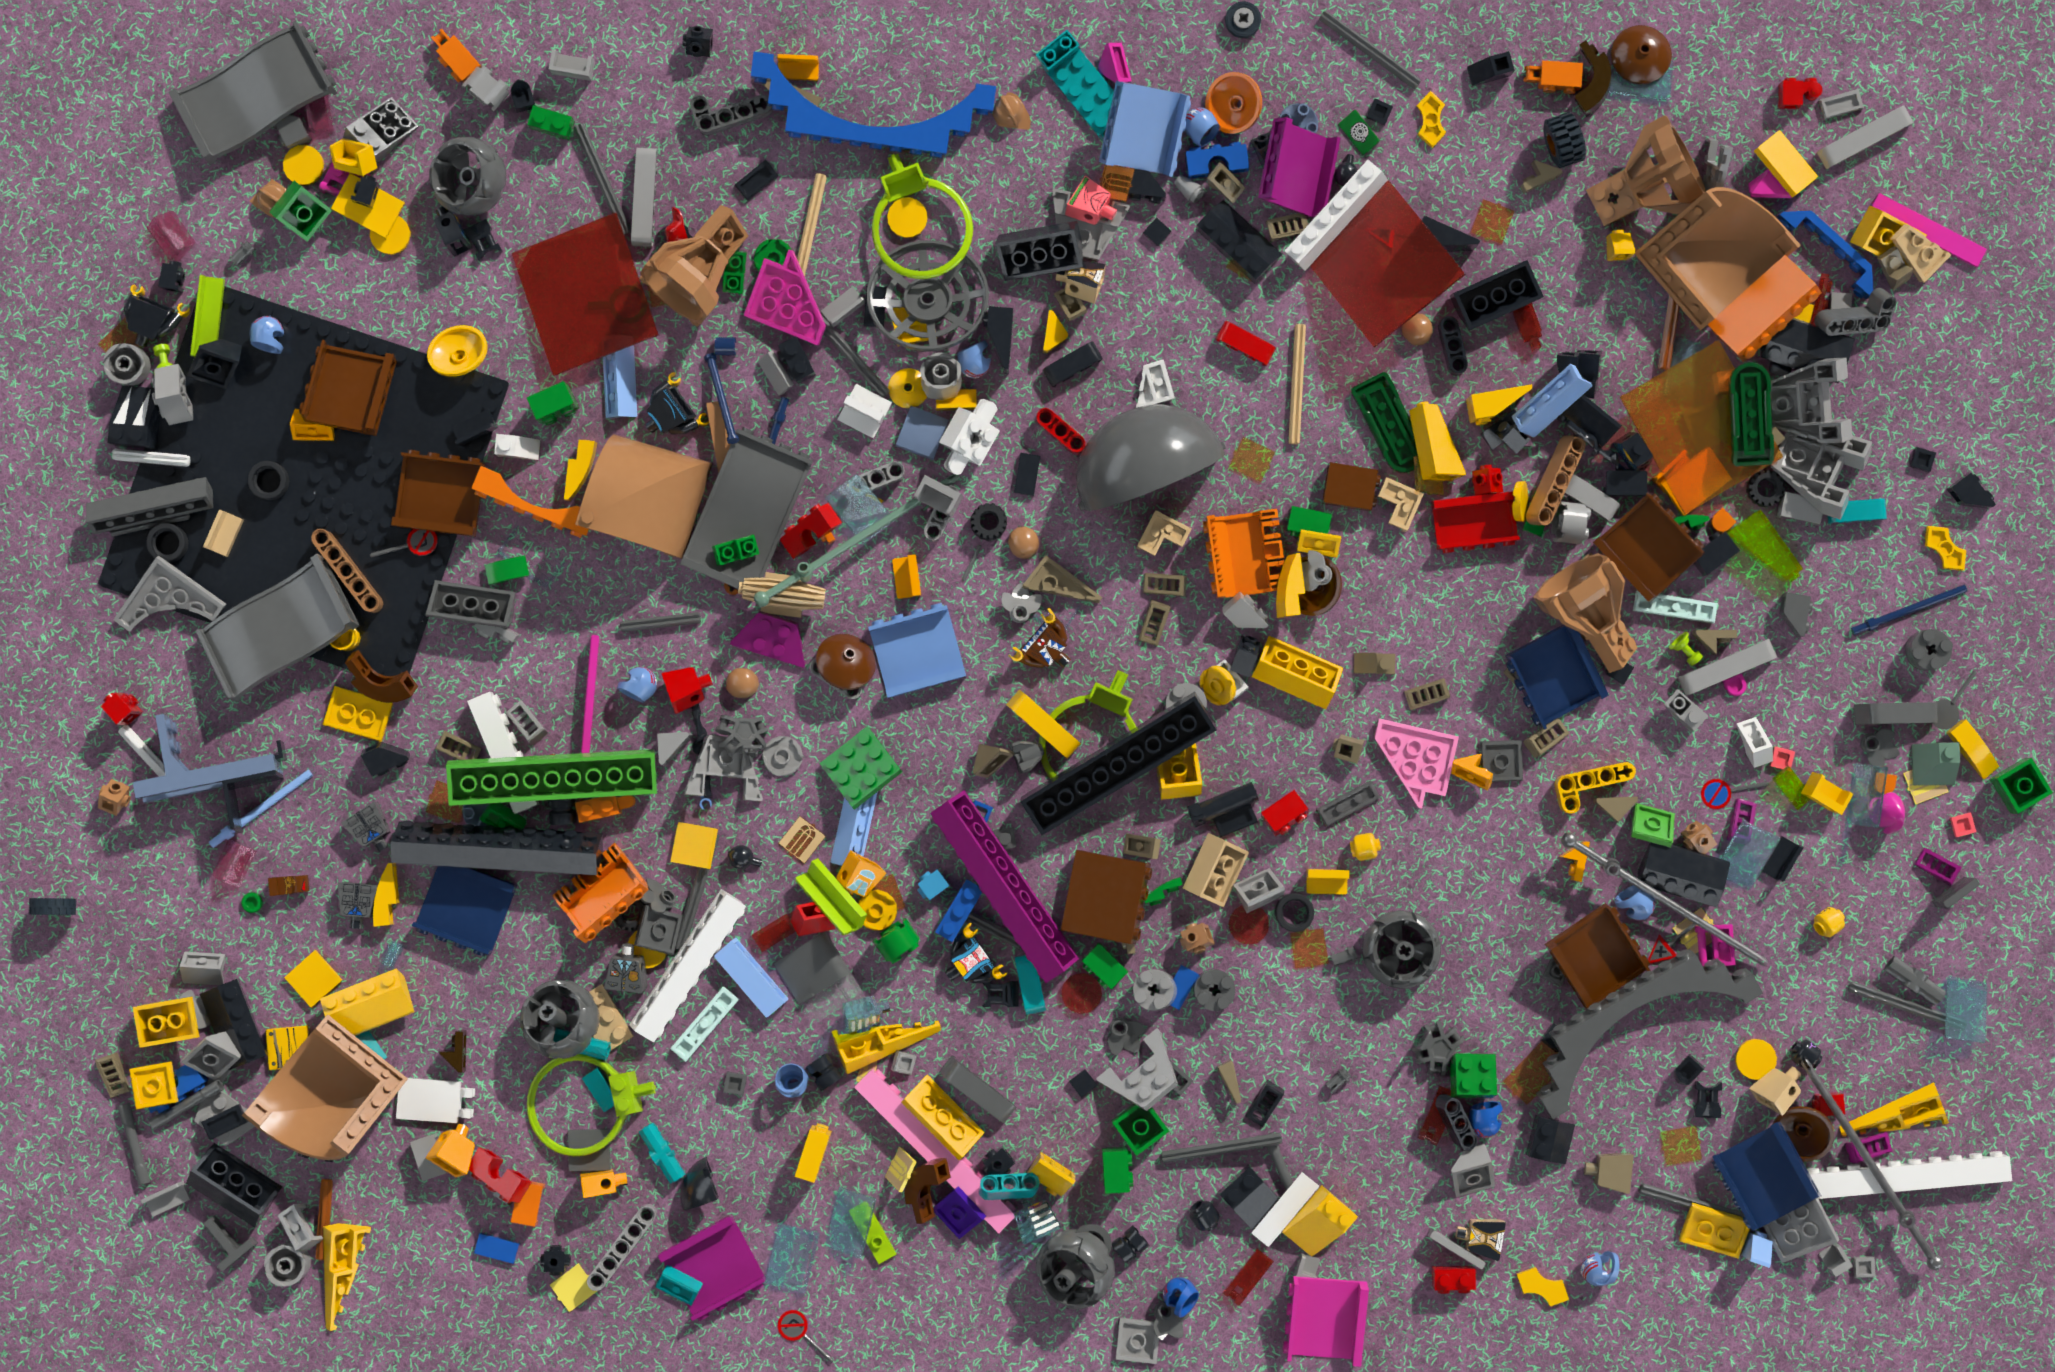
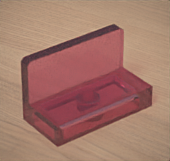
M328 95L305 105L309 129L314 134L334 131Z
M174 211L155 216L147 226L148 231L169 260L176 258L182 249L195 244L194 239Z
M229 839L212 876L225 884L240 888L257 851Z

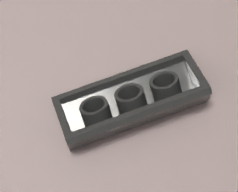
M435 580L426 617L508 628L513 622L516 593Z

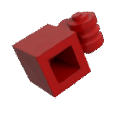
M1793 77L1785 78L1778 85V109H1799L1803 105V95L1810 101L1817 99L1823 91L1822 86L1817 82V78H1806L1804 81H1797V78Z

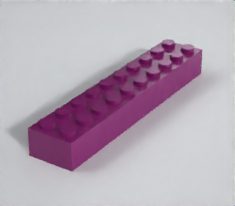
M965 790L932 811L930 814L933 817L934 823L940 827L945 839L953 846L957 857L963 861L968 873L978 883L981 892L987 896L992 908L998 912L1003 924L1013 934L1015 942L1021 946L1026 958L1036 968L1039 977L1047 983L1074 964L1079 957Z

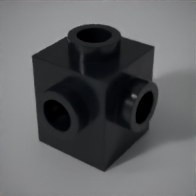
M689 26L687 34H683L682 45L686 46V55L710 57L713 48V29Z
M1002 1145L996 1151L992 1149L984 1155L986 1159L983 1161L985 1165L983 1169L987 1175L1009 1174L1011 1172L1010 1168L1015 1164V1160ZM996 1161L1001 1162V1165L996 1166L994 1163Z
M550 1245L540 1257V1265L544 1266V1272H549V1275L552 1276L562 1275V1272H565L571 1265V1255L568 1254V1248H562V1245ZM552 1258L557 1260V1265L551 1264Z

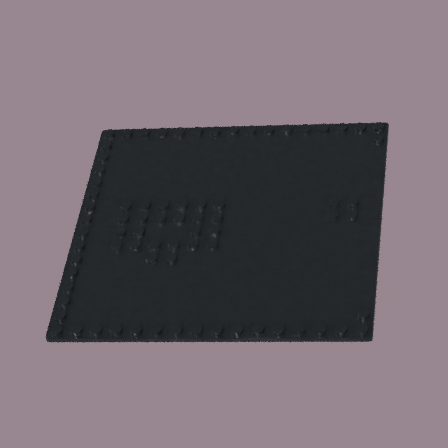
M224 286L218 340L224 339L242 345L239 363L227 389L187 377V372L194 359L190 354L196 311L195 303L174 365L179 364L185 375L186 393L193 405V420L169 425L167 420L162 418L160 414L156 449H144L146 452L190 456V465L185 467L140 463L129 494L197 478H207L213 489V508L190 513V519L170 523L180 527L186 533L189 540L186 554L180 560L170 564L226 603L219 616L287 579L311 561L310 558L315 554L322 556L313 544L311 536L317 529L331 532L381 597L383 607L377 613L365 611L332 569L360 625L357 627L361 637L360 643L357 648L351 651L335 649L329 644L309 657L348 670L345 664L346 660L353 652L359 650L371 668L381 675L395 676L404 671H408L410 674L429 617H426V611L435 580L442 581L457 535L435 532L438 541L437 546L432 553L425 556L414 554L408 547L370 557L371 553L407 544L408 535L413 530L391 525L397 506L403 462L401 452L407 453V450L420 451L419 455L426 456L428 452L440 454L442 458H448V455L460 456V460L468 461V457L480 459L482 463L493 431L464 446H459L455 443L457 438L451 427L487 409L490 410L496 423L509 383L476 370L461 376H443L432 369L425 353ZM262 316H271L281 323L284 336L273 337L283 346L280 354L269 353L251 345L249 331L250 326L256 319ZM322 340H325L329 346L385 357L386 353L394 354L397 363L377 436L334 428V441L293 440L290 428L291 418L294 410L300 409L301 403L305 401V387L307 383H310L311 366L316 363V349L321 345ZM259 462H275L287 471L290 480L289 487L286 493L279 499L264 500L254 495L250 490L248 475L252 467ZM265 469L257 477V485L263 492H274L280 485V476L273 469ZM219 510L244 520L228 557L203 547ZM153 528L114 536L98 582L101 587L128 596L131 595L155 560L148 552L146 546L147 536ZM171 531L162 532L156 539L157 550L164 555L173 554L179 547L178 536ZM325 533L319 536L320 544H324L327 540ZM334 550L331 553L332 560L338 559V550ZM346 566L343 570L345 576H349L352 572L350 566ZM362 582L356 584L355 588L358 593L364 589ZM371 598L368 601V607L370 609L376 606V600L374 598ZM172 609V611L208 623L212 622L210 619L188 609Z

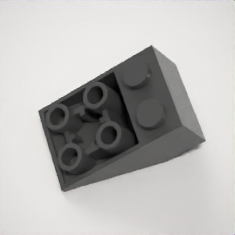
M390 97L345 128L343 138L372 145L376 164H378L419 126Z

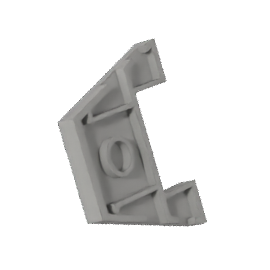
M1706 138V145H1709L1708 155H1705L1707 170L1706 175H1703L1706 191L1715 187H1724L1733 151L1731 146L1720 145L1718 163H1716L1718 140L1713 138Z
M1053 188L1056 224L1077 221L1082 239L1083 258L1099 261L1129 211L1130 204L1112 201L1111 207L1117 209L1114 219L1112 221L1099 220L1096 225L1066 216V207L1070 200L1071 192Z
M707 735L684 790V795L704 796L705 775L744 779L743 800L762 802L763 798L758 787V777L755 775L753 767V757L748 753H735L729 757L727 755L728 752L718 746L726 737ZM735 738L730 741L734 747L738 744Z
M1158 1028L1143 1039L1154 1055L1124 1080L1121 1081L1111 1067L1096 1078L1101 1085L1125 1097L1128 1101L1145 1111L1150 1109L1178 1085L1172 1064L1169 1061L1166 1045L1162 1039V1033Z
M228 1069L217 1080H220L223 1084L232 1070ZM209 1078L207 1085L214 1082L215 1080ZM221 1091L200 1103L194 1121L204 1128L201 1123L202 1121L239 1103L224 1091ZM241 1105L243 1111L245 1112L247 1109ZM248 1121L216 1138L227 1146L255 1126Z

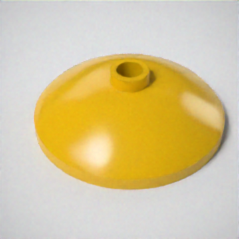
M466 325L454 326L440 332L431 341L427 351V358L435 372L449 377L461 376L473 371L483 362L487 354L488 345L483 333L478 329Z

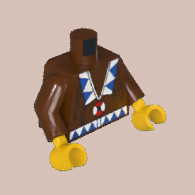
M1048 608L1049 616L1044 617L1041 614L1044 623L1020 650L1017 647H1013L1017 653L1014 656L1008 655L1012 660L1036 668L1049 667L1053 661L1064 668L1071 660L1062 652L1067 646L1066 642L1068 639L1065 627L1050 608Z

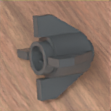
M1018 741L1008 744L1010 750L1014 752L1013 756L1019 774L1031 771L1042 760V755H1044L1042 745L1040 743L1037 744L1036 741Z

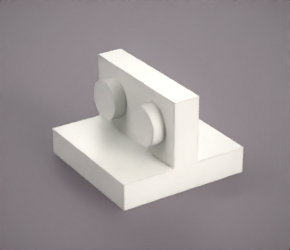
M856 384L850 396L847 395L844 401L845 406L837 420L874 439L892 402Z

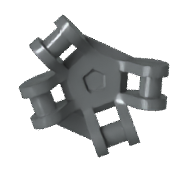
M728 715L720 716L719 720L721 722L715 731L721 735L729 736L718 746L724 748L728 752L727 755L729 757L735 753H748L751 757L756 758L759 754L758 751L766 747V742L760 736L768 732V728L763 726L762 721L764 719L762 716L755 719L734 718ZM728 724H733V728H727ZM733 738L738 742L735 747L730 743Z
M1436 1021L1434 1025H1424V1035L1418 1045L1411 1047L1416 1055V1059H1414L1415 1064L1429 1061L1427 1074L1440 1073V1076H1445L1448 1062L1456 1048L1465 1038L1457 1033L1458 1029L1456 1026H1453L1444 1034L1441 1022ZM1438 1032L1440 1036L1433 1038L1432 1033ZM1449 1037L1453 1039V1043L1448 1040ZM1427 1049L1429 1056H1424L1423 1050ZM1435 1061L1441 1062V1065H1434Z

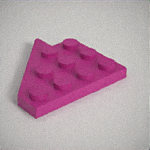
M788 250L783 265L764 258L744 316L819 345L826 325L794 251Z

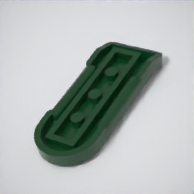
M1753 362L1744 363L1732 371L1728 381L1732 447L1731 462L1734 466L1770 465L1774 461V435L1772 434L1770 396L1771 378L1768 371L1762 365Z
M1382 372L1354 386L1351 389L1352 396L1387 465L1400 473H1408L1417 469L1420 464L1411 419L1389 375L1386 372Z

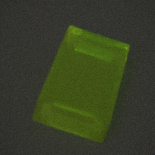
M1786 766L1772 778L1796 810H1799L1811 800L1801 794L1804 784L1791 767Z

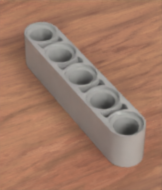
M1903 105L1817 151V154L1825 169L1828 170L1833 165L1843 162L1850 156L1856 155L1867 147L1875 145L1884 138L1890 137L1901 129L1912 125L1914 122Z
M654 148L636 149L631 231L632 246L653 247L654 196H656L657 184L655 183V176H657L658 163H656L658 149Z
M1766 639L1758 644L1744 648L1742 651L1735 652L1723 659L1690 671L1688 674L1679 676L1678 680L1685 696H1688L1777 658L1770 639Z
M645 1204L638 1210L587 1279V1285L591 1290L598 1291L606 1285L655 1220L657 1210L653 1205ZM649 1209L652 1212V1218H644L642 1211ZM637 1226L640 1229V1234L632 1235L630 1227ZM619 1242L625 1243L627 1251H619L617 1244ZM612 1259L615 1262V1267H606L605 1260ZM595 1275L600 1276L602 1284H594L592 1277Z

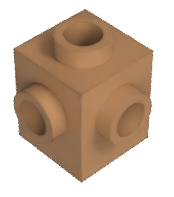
M111 779L107 785H103L100 789L98 808L117 816L123 807L128 806L131 800V796H129L130 787L122 782Z
M1695 821L1681 832L1685 839L1683 843L1689 850L1706 854L1717 845L1711 835L1713 831L1707 824L1702 825Z
M1197 923L1190 924L1185 927L1186 930L1180 932L1182 936L1180 938L1181 945L1188 952L1200 954L1206 951V947L1215 944L1209 926L1204 923L1198 925Z

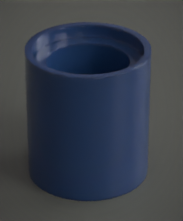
M715 337V355L736 356V337Z

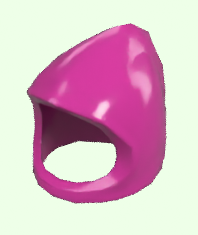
M1889 792L1882 797H1875L1870 801L1868 805L1870 819L1876 825L1884 827L1883 832L1885 834L1896 832L1903 827L1905 807L1903 801L1896 793ZM1880 799L1875 808H1873V803Z

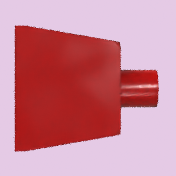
M693 667L661 673L675 714L702 702L705 699L702 689L713 685L709 674L697 677Z

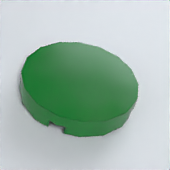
M765 240L755 250L754 264L756 269L760 272L764 258L783 265L788 250L792 249L782 240Z

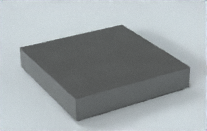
M1522 740L1480 741L1482 754L1481 768H1485L1493 773L1492 782L1523 781Z
M1963 877L1932 900V903L1935 907L1950 908L1978 887L1980 883L1976 878Z
M643 905L634 946L674 955L683 915L669 911L656 913L651 911L650 906Z
M610 1128L568 1130V1148L581 1149L593 1146L610 1133ZM610 1143L601 1150L589 1155L569 1156V1171L611 1170Z

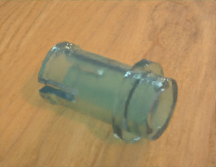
M391 941L387 945L389 948L382 964L394 968L399 953L403 952V945L396 941Z

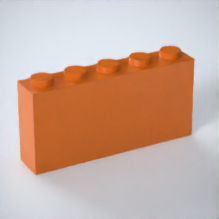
M1784 255L1719 313L1708 326L1744 363L1747 359L1752 358L1760 347L1766 345L1778 331L1783 330L1788 322L1794 317L1799 316L1803 309L1814 302L1822 292L1812 279Z

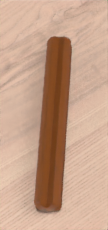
M1670 295L1658 369L1661 370L1670 369L1680 306Z
M329 1178L321 1179L317 1236L322 1237L323 1226L330 1225L333 1180ZM323 1240L316 1244L315 1258L317 1260H324Z

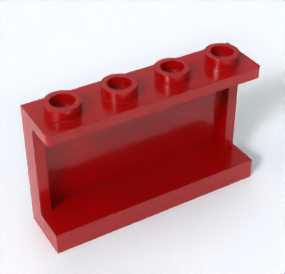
M1513 491L1432 501L1437 550H1442L1444 554L1455 552L1454 548L1470 551L1475 550V546L1483 545V549L1494 548L1496 543H1503V546L1515 545V541H1519L1520 536H1518L1517 524L1513 517L1512 504L1515 500Z

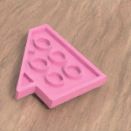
M1378 719L1374 739L1416 806L1422 809L1425 792L1446 796L1459 736Z

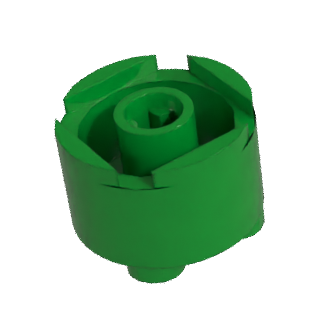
M903 918V923H900V921L895 922L880 933L882 937L879 940L875 937L872 941L886 962L890 961L894 964L902 958L901 954L906 951L910 953L919 946L920 937L908 920Z

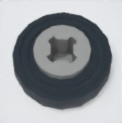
M1237 2L1227 10L1225 17L1226 27L1235 37L1249 38L1260 27L1261 13L1250 2Z

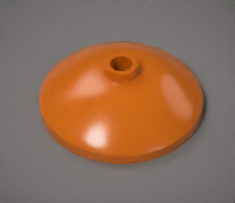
M1228 72L1215 79L1209 87L1205 99V109L1213 113L1220 125V131L1229 134L1242 133L1255 124L1261 113V91L1257 83L1250 76L1239 72ZM1239 100L1241 101L1240 107L1237 106Z

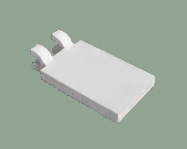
M408 1078L398 1091L396 1119L458 1123L459 1117L470 1119L473 1117L474 1109L461 1108L462 1097H475V1088H461V1081Z

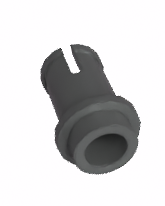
M248 241L242 242V246L229 257L238 267L250 255H254L253 252L256 250Z
M1349 946L1347 950L1330 955L1335 968L1350 961L1355 962V959L1358 958L1354 948H1349Z
M1345 1068L1339 1069V1072L1325 1083L1333 1093L1347 1081L1350 1082L1349 1079L1352 1076Z

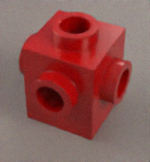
M1482 465L1480 470L1472 471L1475 495L1503 492L1501 468H1492V465Z

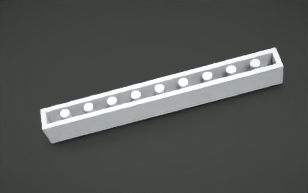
M2002 1151L1989 1152L1990 1156H1982V1153H1971L1969 1158H1962L1961 1155H1950L1947 1160H1941V1157H1929V1161L1921 1162V1159H1909L1908 1163L1901 1164L1900 1161H1888V1165L1880 1166V1163L1875 1162L1894 1192L2012 1181L2010 1156L2002 1154ZM1859 1164L1847 1165V1169H1839V1166L1827 1167V1171H1819V1168L1807 1169L1822 1195L1818 1199L1885 1193L1868 1167H1860Z

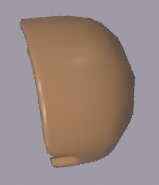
M1412 313L1402 323L1403 337L1412 345H1424L1433 335L1432 323L1424 314Z
M1026 526L1017 527L1010 533L1008 545L1014 556L1028 559L1037 553L1039 539L1033 529Z
M747 668L734 669L728 674L726 679L727 691L736 698L751 697L757 692L759 686L758 676Z

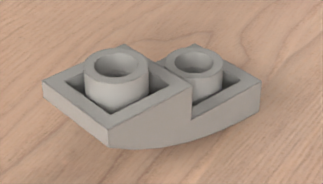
M481 624L474 625L478 629L477 632L485 638L495 637L499 633L498 637L509 643L510 641L516 642L520 636L509 628Z

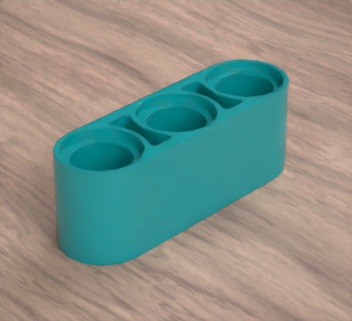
M1885 498L1848 501L1841 520L1827 515L1828 524L1835 522L1872 521L1875 519L1885 520L1887 519Z
M1026 955L1014 957L1026 1015L1046 1011L1040 978L1036 968L1026 958Z
M1033 1173L987 1175L981 1179L978 1192L984 1200L1031 1198L1036 1195L1040 1181L1037 1175ZM1025 1183H1031L1034 1187L1028 1188L1025 1186ZM1011 1184L1014 1188L1007 1189L1004 1185ZM990 1185L993 1187V1190H986L983 1186Z

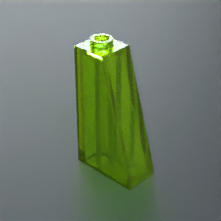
M1761 509L1727 531V534L1737 547L1782 582L1787 580L1792 582L1800 576L1799 572L1803 570V567Z

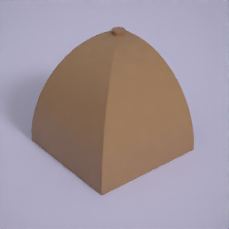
M1715 187L1703 193L1639 248L1635 255L1699 330H1702L1784 255L1788 257L1801 245L1785 226L1761 204L1736 190Z
M614 434L608 439L597 459L575 525L664 552L665 555L682 559L691 538L713 463Z
M327 1014L242 1116L267 1136L293 1151L316 1159L337 1160L344 1158L352 1151L408 1078Z

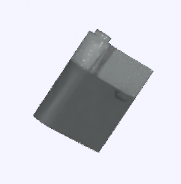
M826 931L773 963L811 1025L816 1024L842 1008L846 1003L851 1002L852 1004L853 1001H856V1004L860 999H863L861 995L864 992Z

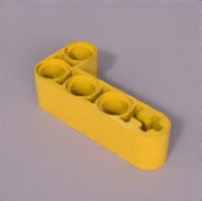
M1018 690L1006 704L1065 758L1068 759L1081 745L1079 741L1021 690Z
M1623 762L1559 776L1555 780V790L1560 809L1564 813L1577 812L1580 808L1578 791L1631 780L1636 774L1635 767L1629 762ZM1624 768L1629 769L1626 776L1625 774L1616 775L1615 771H1621ZM1603 770L1609 773L1607 781H1603L1600 777ZM1584 774L1589 777V783L1586 786L1580 782L1581 776ZM1563 779H1567L1570 783L1567 790H1563L1560 786ZM1569 798L1574 802V807L1571 810L1565 807V801Z

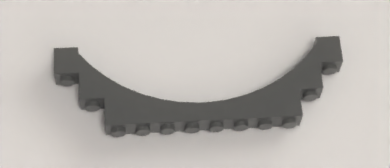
M1690 949L1682 950L1677 953L1676 957L1660 963L1659 967L1645 972L1636 981L1625 984L1621 990L1608 994L1606 999L1590 1005L1586 1011L1573 1015L1571 1020L1555 1026L1549 1034L1559 1053L1549 1056L1542 1063L1553 1083L1544 1085L1540 1091L1536 1092L1547 1114L1552 1119H1555L1570 1110L1568 1102L1571 1089L1585 1057L1599 1038L1626 1014L1650 1001L1682 992L1704 991L1728 994L1739 998L1746 1004L1763 994L1753 973L1743 968L1736 970L1731 976L1725 964L1718 958L1709 960L1705 963V966H1702L1694 952Z

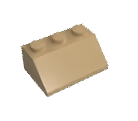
M1208 833L1183 889L1224 907L1249 852Z

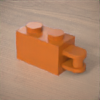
M441 28L439 34L431 37L439 47L436 50L440 55L437 59L445 68L449 66L453 70L450 74L458 83L460 81L464 83L476 67L481 68L482 66L455 35L450 38ZM444 39H447L443 45L440 44Z
M1542 60L1539 66L1524 67L1526 77H1524L1523 81L1538 83V89H1543L1545 93L1563 90L1564 94H1575L1582 87L1583 63ZM1534 72H1539V77H1534Z
M626 795L621 797H598L576 802L579 823L622 814L621 809L633 807L636 800L632 795Z

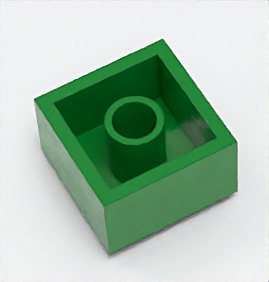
M294 180L269 213L308 242L331 213L332 209Z
M564 381L527 397L536 420L542 425L546 424V426L556 423L558 421L557 418L563 415L565 418L576 413L575 410L579 409L570 386Z
M2023 758L1989 778L2010 814H2019L2053 793L2033 758Z
M1455 1053L1450 1059L1451 1096L1454 1098L1489 1099L1497 1096L1496 1054Z
M1132 1104L1111 1120L1136 1156L1170 1132L1153 1107L1145 1111L1139 1106Z
M1126 1146L1102 1148L1105 1194L1130 1192V1187H1134L1133 1174L1129 1172L1128 1166H1132L1131 1151H1127Z

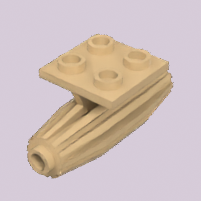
M766 572L765 577L744 578V582H739L738 594H742V599L755 602L754 595L757 592H766L791 575ZM799 580L770 598L769 604L761 607V611L768 614L801 618L802 610L823 609L826 589Z

